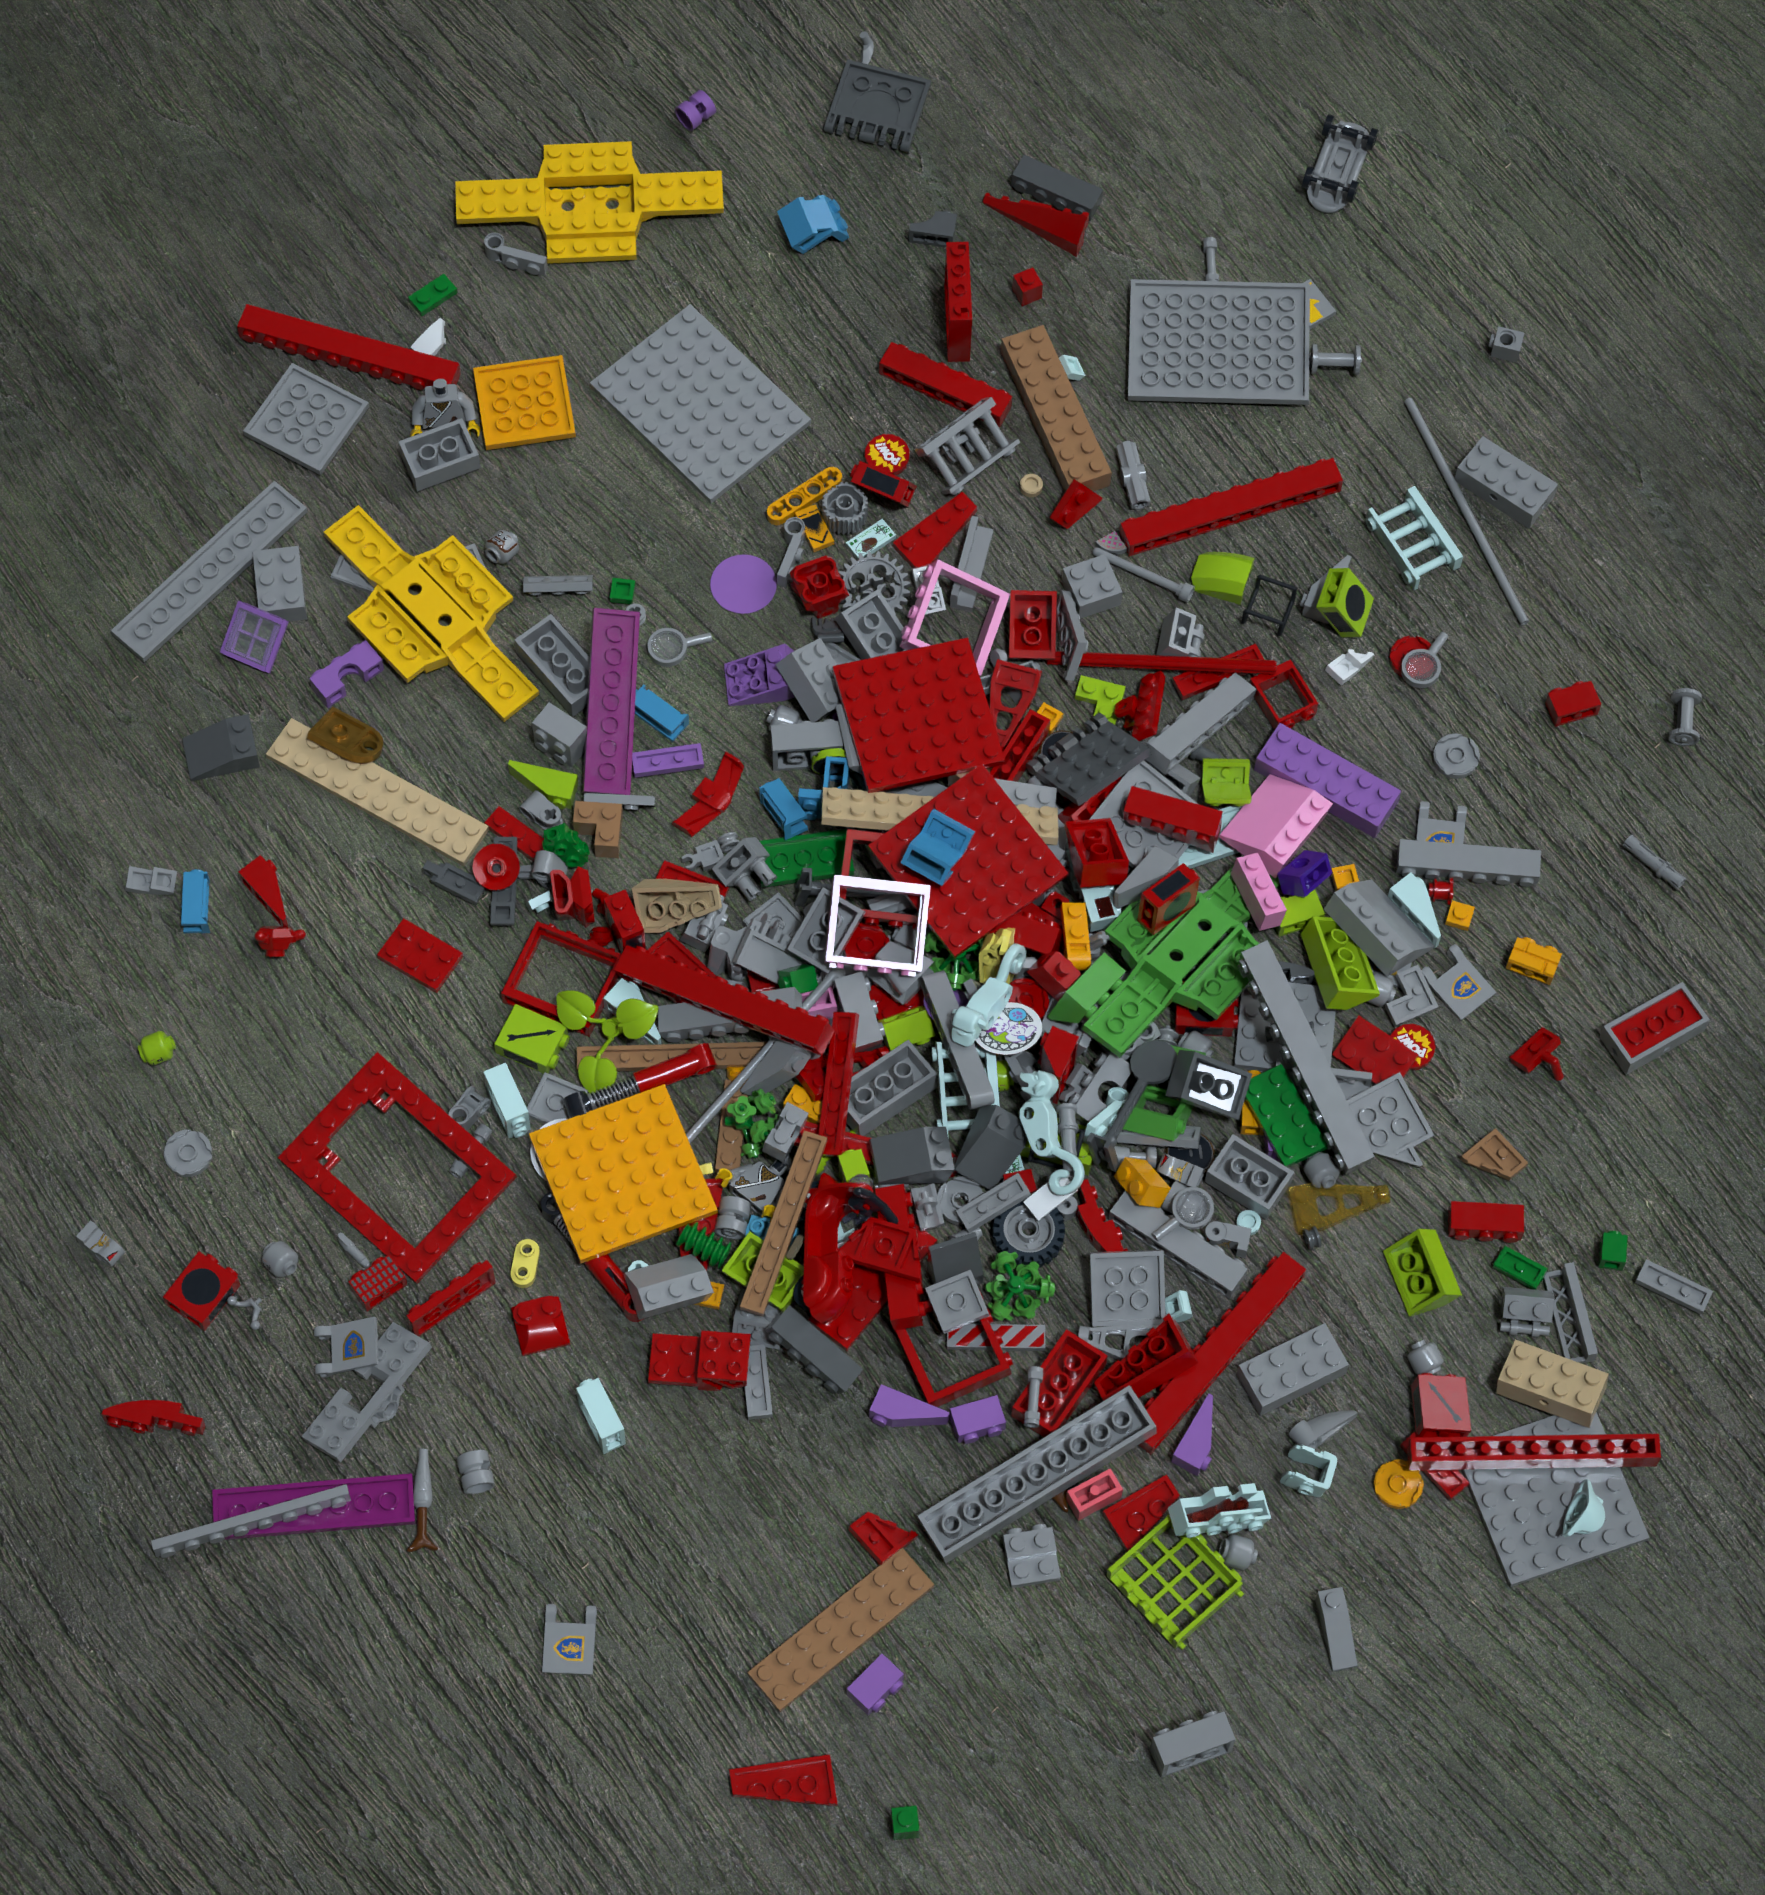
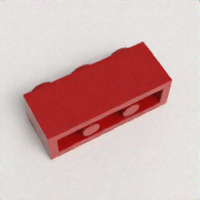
M1451 1201L1448 1209V1237H1454L1456 1240L1479 1238L1480 1241L1484 1242L1492 1241L1493 1239H1500L1507 1243L1521 1241L1524 1234V1205Z

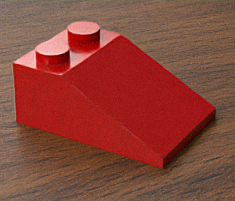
M1011 590L1009 659L1055 660L1057 591Z
M1111 818L1065 821L1064 826L1073 870L1080 888L1122 884L1127 878L1129 860Z

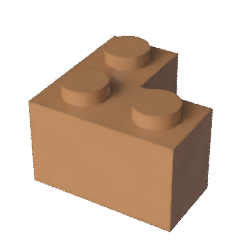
M575 801L574 830L582 835H595L596 857L619 858L623 822L622 804Z

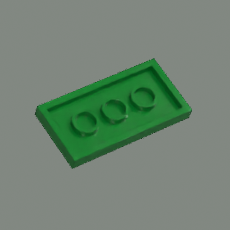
M847 829L798 835L788 840H785V837L759 841L770 854L765 863L777 876L776 880L772 879L773 883L768 886H764L760 879L761 888L796 883L802 868H812V881L841 875ZM852 858L849 876L854 875V865Z
M1282 1064L1251 1078L1245 1100L1282 1165L1288 1168L1327 1149L1326 1141Z

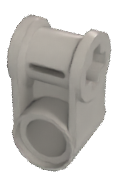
M535 790L519 806L521 813L543 830L563 824L560 809L547 800L539 791Z
M470 1086L450 1109L449 1116L453 1119L459 1116L464 1117V1121L457 1123L468 1131L478 1118L487 1111L491 1104V1099L482 1097L475 1092L474 1087Z

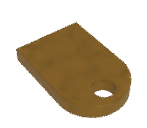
M332 707L308 731L307 739L355 763H369L376 760L381 755L383 748V738L376 729L335 707ZM365 747H371L374 750H367Z

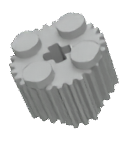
M840 482L839 485H836V488L832 487L831 490H828L823 495L822 518L830 532L835 533L837 531L838 534L842 533L844 535L847 533L849 535L850 532L857 534L862 530V525H865L868 517V498L864 496V492H861V489L857 490V487L852 485V482L850 484L848 482H845V484Z

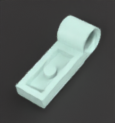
M1113 1087L1108 1091L1105 1103L1108 1107L1087 1123L1083 1142L1087 1143L1086 1140L1090 1133L1101 1137L1107 1134L1129 1096L1125 1089Z

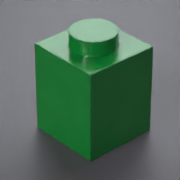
M801 964L778 971L780 989L795 987L801 994L815 990L818 986L814 965Z
M1618 1231L1603 1232L1600 1239L1598 1268L1623 1270L1626 1264L1628 1235H1622Z
M917 1805L891 1808L893 1840L919 1838Z

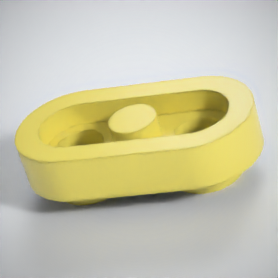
M531 1239L520 1241L516 1245L511 1280L519 1288L531 1286L536 1278L540 1250L538 1244ZM525 1248L532 1249L530 1253L523 1252ZM522 1270L527 1272L525 1276H520L518 1273Z

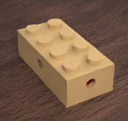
M1515 1339L1498 1378L1496 1394L1590 1428L1606 1390L1609 1373Z

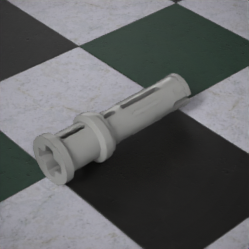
M1063 1103L1056 1107V1113L1059 1116L1058 1133L1061 1135V1148L1077 1156L1075 1137L1079 1130L1075 1118L1077 1106L1072 1103ZM1062 1160L1063 1169L1070 1172V1177H1074L1072 1166Z

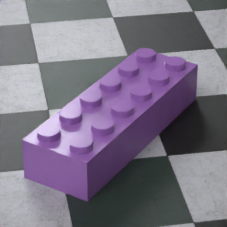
M1279 723L1255 762L1254 770L1265 777L1271 774L1315 790L1333 803L1328 811L1329 813L1373 838H1376L1397 806L1401 790L1282 723Z

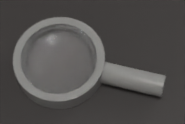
M662 628L650 636L647 645L648 654L655 664L663 667H672L682 662L686 656L687 647L713 641L712 635L709 632L685 638L676 629Z
M1440 632L1429 650L1415 649L1406 654L1402 661L1401 674L1409 685L1416 688H1427L1436 683L1441 672V663L1436 654L1448 638L1445 632Z
M1188 1187L1181 1190L1173 1200L1172 1212L1174 1217L1156 1230L1153 1236L1159 1241L1179 1225L1192 1230L1206 1226L1214 1213V1203L1211 1196L1205 1190L1198 1187Z

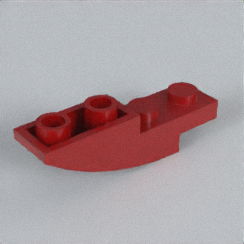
M1088 1179L1083 1180V1183L1078 1188L1082 1205L1077 1206L1076 1216L1087 1238L1098 1252L1128 1251L1127 1248L1123 1249L1121 1240H1123L1120 1227H1115L1113 1219L1106 1221L1103 1208H1098L1096 1203L1098 1195L1095 1186H1090Z
M131 1401L108 1407L102 1411L103 1419L107 1422V1425L114 1428H121V1426L129 1427L131 1431L139 1434H144L145 1431L153 1433L154 1426L157 1424L159 1428L164 1430L175 1428L181 1430L186 1435L195 1436V1434L203 1435L206 1426L203 1418L184 1414L185 1410L182 1403L172 1401Z

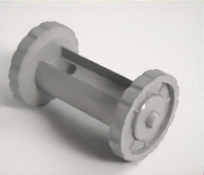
M1312 344L1311 356H1309L1311 374H1316L1317 367L1320 365L1352 366L1354 375H1359L1362 363L1360 345H1355L1352 354L1318 352L1317 344Z
M1690 688L1676 689L1671 693V701L1678 705L1677 729L1669 732V741L1680 746L1695 745L1700 740V734L1693 730L1694 706L1702 701V694Z

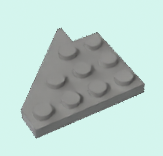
M1400 1072L1347 1100L1373 1154L1419 1168L1423 1166L1414 1147L1433 1138L1435 1135Z

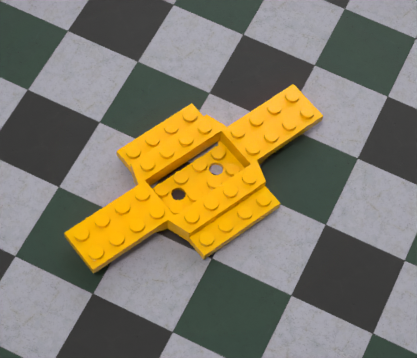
M632 141L543 145L544 159L537 178L455 181L457 224L524 221L540 226L547 243L548 263L637 260L636 239L643 221L656 216L724 213L722 171L640 174L632 156ZM631 184L629 187L619 186V187H611V188H605V187H601V186H600V187H597V188H586V189H583V188L577 187V188H575V189H562V190H561V189H558V188H555V189L550 190V189L548 188V187H566V186H591V185ZM614 200L619 205L615 209H609L606 203ZM566 202H571L574 204V208L571 211H565L562 209V205Z
M359 505L323 532L324 537L374 587L366 602L347 616V621L407 683L423 671L428 673L449 665L503 722L539 695V690L493 644L486 634L495 621L496 614L513 601V596L454 535L450 536L435 549L413 557L403 551ZM412 585H419L422 588L421 592L417 595L410 594L408 589ZM389 593L441 644V649L388 595ZM442 616H449L452 622L448 626H442L438 620Z

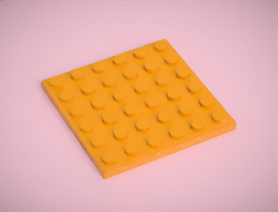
M665 1084L586 1112V1114L581 1116L578 1115L529 1133L530 1141L580 1263L718 1213V1209Z

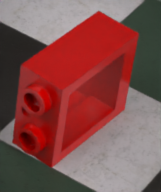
M1291 659L1277 665L1275 674L1261 673L1250 678V684L1256 688L1254 698L1274 730L1279 723L1293 728L1296 723L1302 720L1308 721L1316 715L1318 702ZM1289 680L1305 706L1279 718L1263 691Z

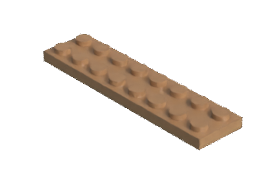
M902 1548L748 1671L747 1675L780 1713L933 1589L934 1583Z

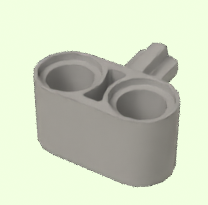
M540 850L536 852L534 865L521 866L518 877L520 879H536L543 887L552 890L550 872L552 870H562L566 875L568 866L554 853Z

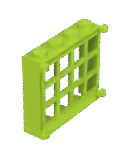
M1167 1515L1161 1523L1107 1569V1577L1175 1649L1178 1647L1183 1650L1186 1647L1183 1641L1235 1594L1239 1598L1244 1595L1241 1591L1243 1583L1238 1572L1234 1569L1230 1570L1224 1564L1225 1560L1217 1551L1213 1552L1207 1546V1541L1201 1534L1192 1538H1187L1186 1535L1179 1536L1182 1540L1169 1551L1158 1539L1169 1527L1174 1530L1170 1515ZM1152 1542L1165 1554L1153 1566L1140 1554ZM1185 1544L1199 1556L1187 1568L1174 1556ZM1135 1557L1148 1570L1136 1581L1123 1570ZM1168 1559L1181 1571L1169 1584L1156 1571ZM1202 1561L1215 1573L1203 1585L1190 1573ZM1151 1574L1164 1587L1152 1599L1139 1587ZM1185 1576L1198 1589L1186 1600L1173 1589ZM1220 1578L1229 1589L1216 1600L1206 1589ZM1167 1592L1180 1603V1606L1168 1616L1155 1604ZM1202 1593L1212 1605L1202 1614L1198 1615L1189 1604ZM1185 1609L1195 1620L1181 1631L1173 1623L1172 1619Z

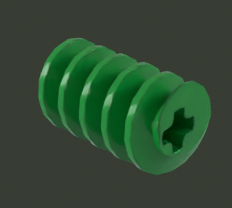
M697 1221L691 1226L688 1223L676 1245L680 1247L685 1243L684 1250L687 1252L694 1248L693 1256L696 1257L702 1253L701 1260L705 1262L710 1258L709 1265L713 1267L719 1263V1270L731 1250L732 1242L723 1246L722 1236L715 1241V1232L707 1236V1227H703L698 1231Z

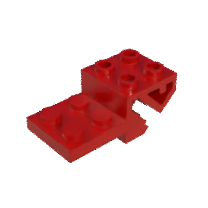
M701 1330V1337L653 1333L648 1383L698 1387V1390L719 1391L722 1389V1386L731 1389L747 1386L751 1334Z

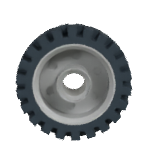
M1025 1200L995 1218L993 1242L998 1253L1003 1251L1008 1253L1016 1252L1018 1254V1258L1015 1259L1017 1265H1027L1035 1261L1039 1264V1268H1041L1045 1263L1049 1264L1052 1262V1259L1056 1258L1059 1251H1061L1065 1237V1224L1057 1207L1042 1220L1038 1221L1024 1204ZM1025 1229H1032L1035 1232V1234L1028 1236L1025 1235L1022 1231Z

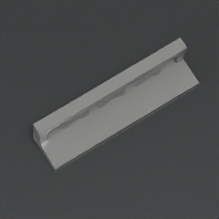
M972 516L958 569L981 580L994 529L978 526L979 517ZM954 581L950 607L973 612L978 592Z
M1276 1061V1066L1283 1065L1301 1097L1303 1091L1300 1084L1296 1085L1291 1077L1292 1067L1290 1064ZM1331 1068L1346 1100L1370 1088L1372 1073Z
M1574 1262L1566 1263L1562 1270L1547 1272L1543 1278L1546 1291H1552V1293L1557 1295L1556 1299L1554 1298L1553 1319L1563 1357L1570 1359L1568 1349L1573 1343L1581 1348L1583 1356L1571 1358L1570 1360L1581 1364L1593 1362L1598 1352ZM1551 1278H1563L1564 1287L1561 1291L1551 1286ZM1560 1298L1570 1305V1310L1567 1314L1557 1309L1556 1303ZM1565 1321L1575 1326L1576 1332L1573 1337L1563 1332L1562 1326Z

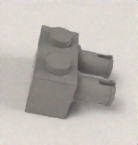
M756 837L743 838L712 868L725 887L738 886L748 901L757 898L756 894L759 896L761 893L749 878L753 871L764 883V886L773 883L772 879L776 880L777 878L765 863L770 854Z

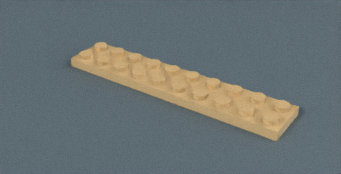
M292 718L267 751L266 757L269 760L462 866H465L489 831L488 825L375 763L351 762L307 739L308 731L311 728Z
M823 787L821 825L890 830L934 797L885 792L868 793L862 790ZM1025 804L1016 806L1045 844H1058V808H1051L1049 806L1034 808Z

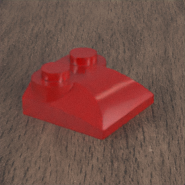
M545 1296L521 1302L511 1308L522 1356L570 1345L559 1296Z

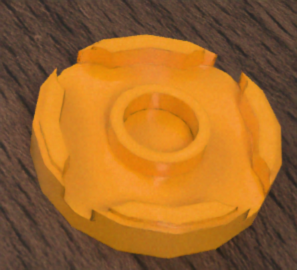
M1397 1459L1381 1465L1375 1474L1373 1486L1380 1502L1390 1508L1404 1509L1417 1502L1422 1494L1424 1483L1419 1470H1409L1408 1461Z

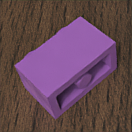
M997 1395L950 1408L949 1417L958 1443L970 1444L976 1442L979 1437L986 1435L994 1437L1000 1435L1006 1428V1420Z
M881 1654L847 1688L846 1695L869 1716L873 1711L877 1713L886 1703L885 1699L890 1693L895 1695L903 1687L904 1674L888 1658Z

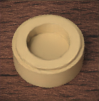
M1027 474L1021 479L1020 491L1026 497H1036L1042 492L1043 481L1038 475Z

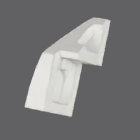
M439 318L413 343L411 348L415 351L435 356L442 346L446 345V338H444L445 321Z
M1348 649L1346 654H1342L1329 663L1325 671L1340 685H1343L1370 662L1374 654L1372 652L1360 654L1355 653L1352 649Z

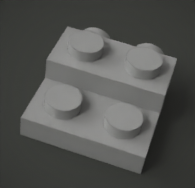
M1038 1524L1032 1526L1031 1531L1022 1532L1021 1528H1013L1008 1530L1006 1535H1003L1002 1541L1011 1588L1061 1580L1052 1527L1047 1528L1046 1524Z

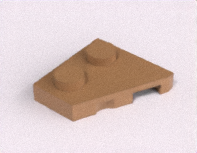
M1496 1128L1464 1153L1460 1159L1466 1164L1509 1181L1528 1165V1162Z

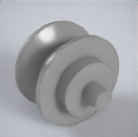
M1169 1025L1159 1029L1161 1035L1156 1040L1177 1046L1173 1041L1179 1037L1177 1032L1170 1029Z

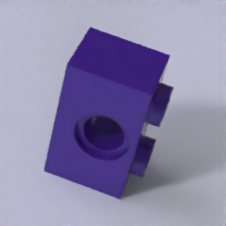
M1304 850L1277 874L1283 894L1306 897L1332 874L1327 853Z

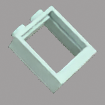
M503 1063L484 1071L486 1090L508 1138H518L525 1135L528 1130H531L529 1113L507 1064Z
M599 1378L594 1380L587 1379L581 1382L579 1387L576 1388L578 1404L603 1455L625 1445L624 1427Z

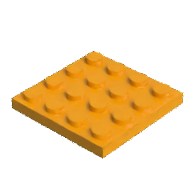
M562 355L473 368L486 450L576 437Z

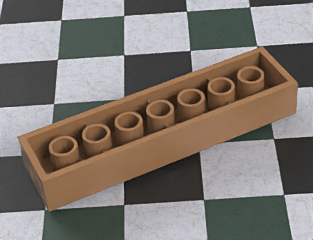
M1044 325L1002 338L1001 354L1064 492H1066L1073 479L1092 491L1110 486L1112 472Z

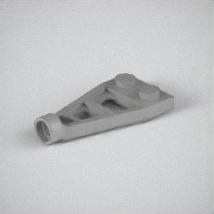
M1160 1324L1094 1328L1080 1326L1078 1337L1109 1357L1121 1361L1128 1355L1129 1343L1133 1337L1147 1336L1146 1334L1153 1327L1156 1329ZM1089 1335H1092L1093 1337L1091 1341L1088 1340ZM1107 1335L1124 1336L1123 1349L1117 1350L1106 1346L1105 1337Z

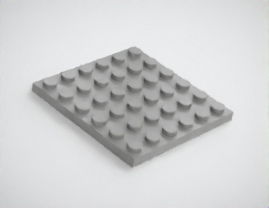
M1596 1412L1590 1428L1553 1415L1494 1436L1602 1435L1606 1433ZM1620 1467L1462 1470L1464 1477L1469 1481L1468 1487L1509 1587L1648 1541L1650 1538ZM1588 1479L1591 1482L1595 1495L1603 1499L1602 1505L1605 1510L1604 1524L1599 1530L1589 1534L1574 1533L1571 1536L1564 1537L1562 1536L1563 1525L1568 1507L1582 1481Z

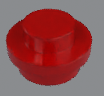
M594 927L589 935V939L598 942L600 946L608 945V942L613 941V935L610 928Z

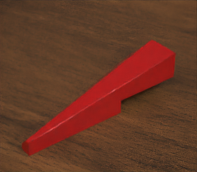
M986 192L982 202L984 205L1077 257L1084 244V233L1088 226L1089 213L1074 214L1068 208L1059 211L1052 208L1051 205L1023 199L1019 202L1009 201L1010 199L1007 196L998 199Z

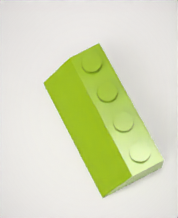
M1312 916L1301 932V937L1326 1009L1348 1010L1378 997L1380 992L1367 955L1331 917Z

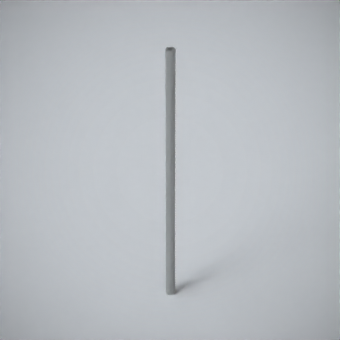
M1413 398L1406 399L1404 401L1519 623L1526 625L1529 620Z
M833 971L823 979L802 1003L803 1009L809 1011L833 984L834 979L838 978ZM772 1037L686 1133L689 1143L697 1137L751 1076L777 1038Z

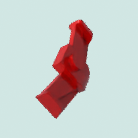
M725 751L714 781L706 777L702 780L692 794V799L696 800L697 803L678 819H675L672 825L693 837L717 816L724 813L731 804V799L744 769L740 759Z

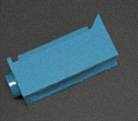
M644 684L639 690L636 689L635 715L673 742L689 725V714H681L652 691L646 690V685Z
M780 778L759 787L760 803H763L785 834V840L808 830L807 825L803 821L807 818V814Z
M194 869L190 872H183L181 926H184V933H210L208 926L210 880L208 873L202 870Z

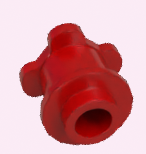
M1434 878L1432 883H1428L1427 891L1432 902H1435V900H1447V905H1451L1453 900V878H1449V882L1437 881Z

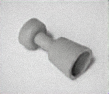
M1114 1147L1120 1163L1119 1166L1125 1157L1146 1160L1153 1168H1156V1147H1147L1146 1152H1130L1128 1147ZM1106 1161L1107 1169H1110L1109 1163Z

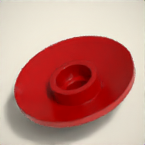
M490 844L483 847L473 860L472 867L475 879L481 886L489 890L497 891L508 888L516 881L520 872V862L516 853L510 847L503 844ZM500 865L501 871L496 873L493 871V867Z

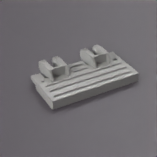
M765 913L760 921L751 919L732 962L779 985V970L801 964H813L787 950L793 938L782 934L780 937L784 927L782 920H775L768 936H765L772 920V916ZM815 966L817 983L819 985L826 972Z

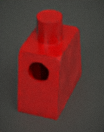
M1058 951L1043 954L1027 971L1058 1002L1081 976L1080 971L1073 966L1072 962L1067 960Z

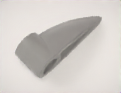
M1354 1410L1337 1411L1318 1416L1307 1422L1305 1420L1300 1421L1291 1429L1289 1436L1299 1446L1303 1444L1316 1449L1355 1419L1358 1412Z

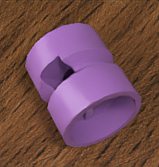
M702 90L695 92L688 98L689 101H683L674 109L679 122L689 131H693L702 124V120L706 121L716 113L713 101Z

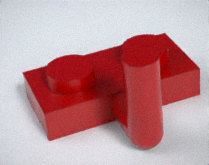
M1542 1027L1510 1056L1511 1063L1529 1074L1537 1065L1545 1061L1550 1064L1555 1080H1562L1564 1075L1559 1059L1550 1054L1561 1044L1560 1037Z

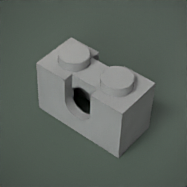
M787 1102L775 1128H772L764 1143L763 1152L784 1162L806 1124L809 1113Z

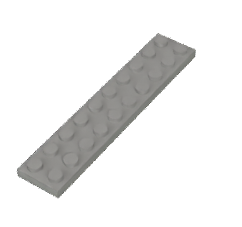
M273 481L111 630V634L139 659L146 662L254 562L253 551L266 550L308 512L307 507L276 481Z

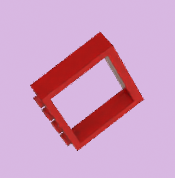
M946 242L944 295L947 361L970 362L972 300L969 242Z
M847 829L841 876H849L853 843L869 845L884 833ZM840 888L839 896L846 900L848 888ZM862 909L866 912L862 920H865V924L879 925V922L889 923V927L902 928L903 925H910L913 930H917L918 916Z
M537 921L501 993L502 1002L512 1007L517 1004L561 1023L556 1005L517 990L541 939L613 967L595 1003V1012L590 1016L591 1018L599 1019L604 1008L603 998L615 986L619 975L614 971V968L621 954L615 952L614 948L607 949L600 946L594 940L579 938L574 932H564L557 929L551 923L547 925ZM587 1021L582 1029L573 1031L590 1037L596 1023Z
M930 1300L925 1301L926 1314L934 1311ZM990 1312L989 1316L981 1319L980 1322L998 1359L999 1365L936 1393L933 1391L906 1329L895 1330L928 1404L939 1407L1012 1374L1010 1366L1013 1365L1008 1351L1003 1353L1000 1347L1003 1344V1340L999 1331H993L990 1323L994 1322Z

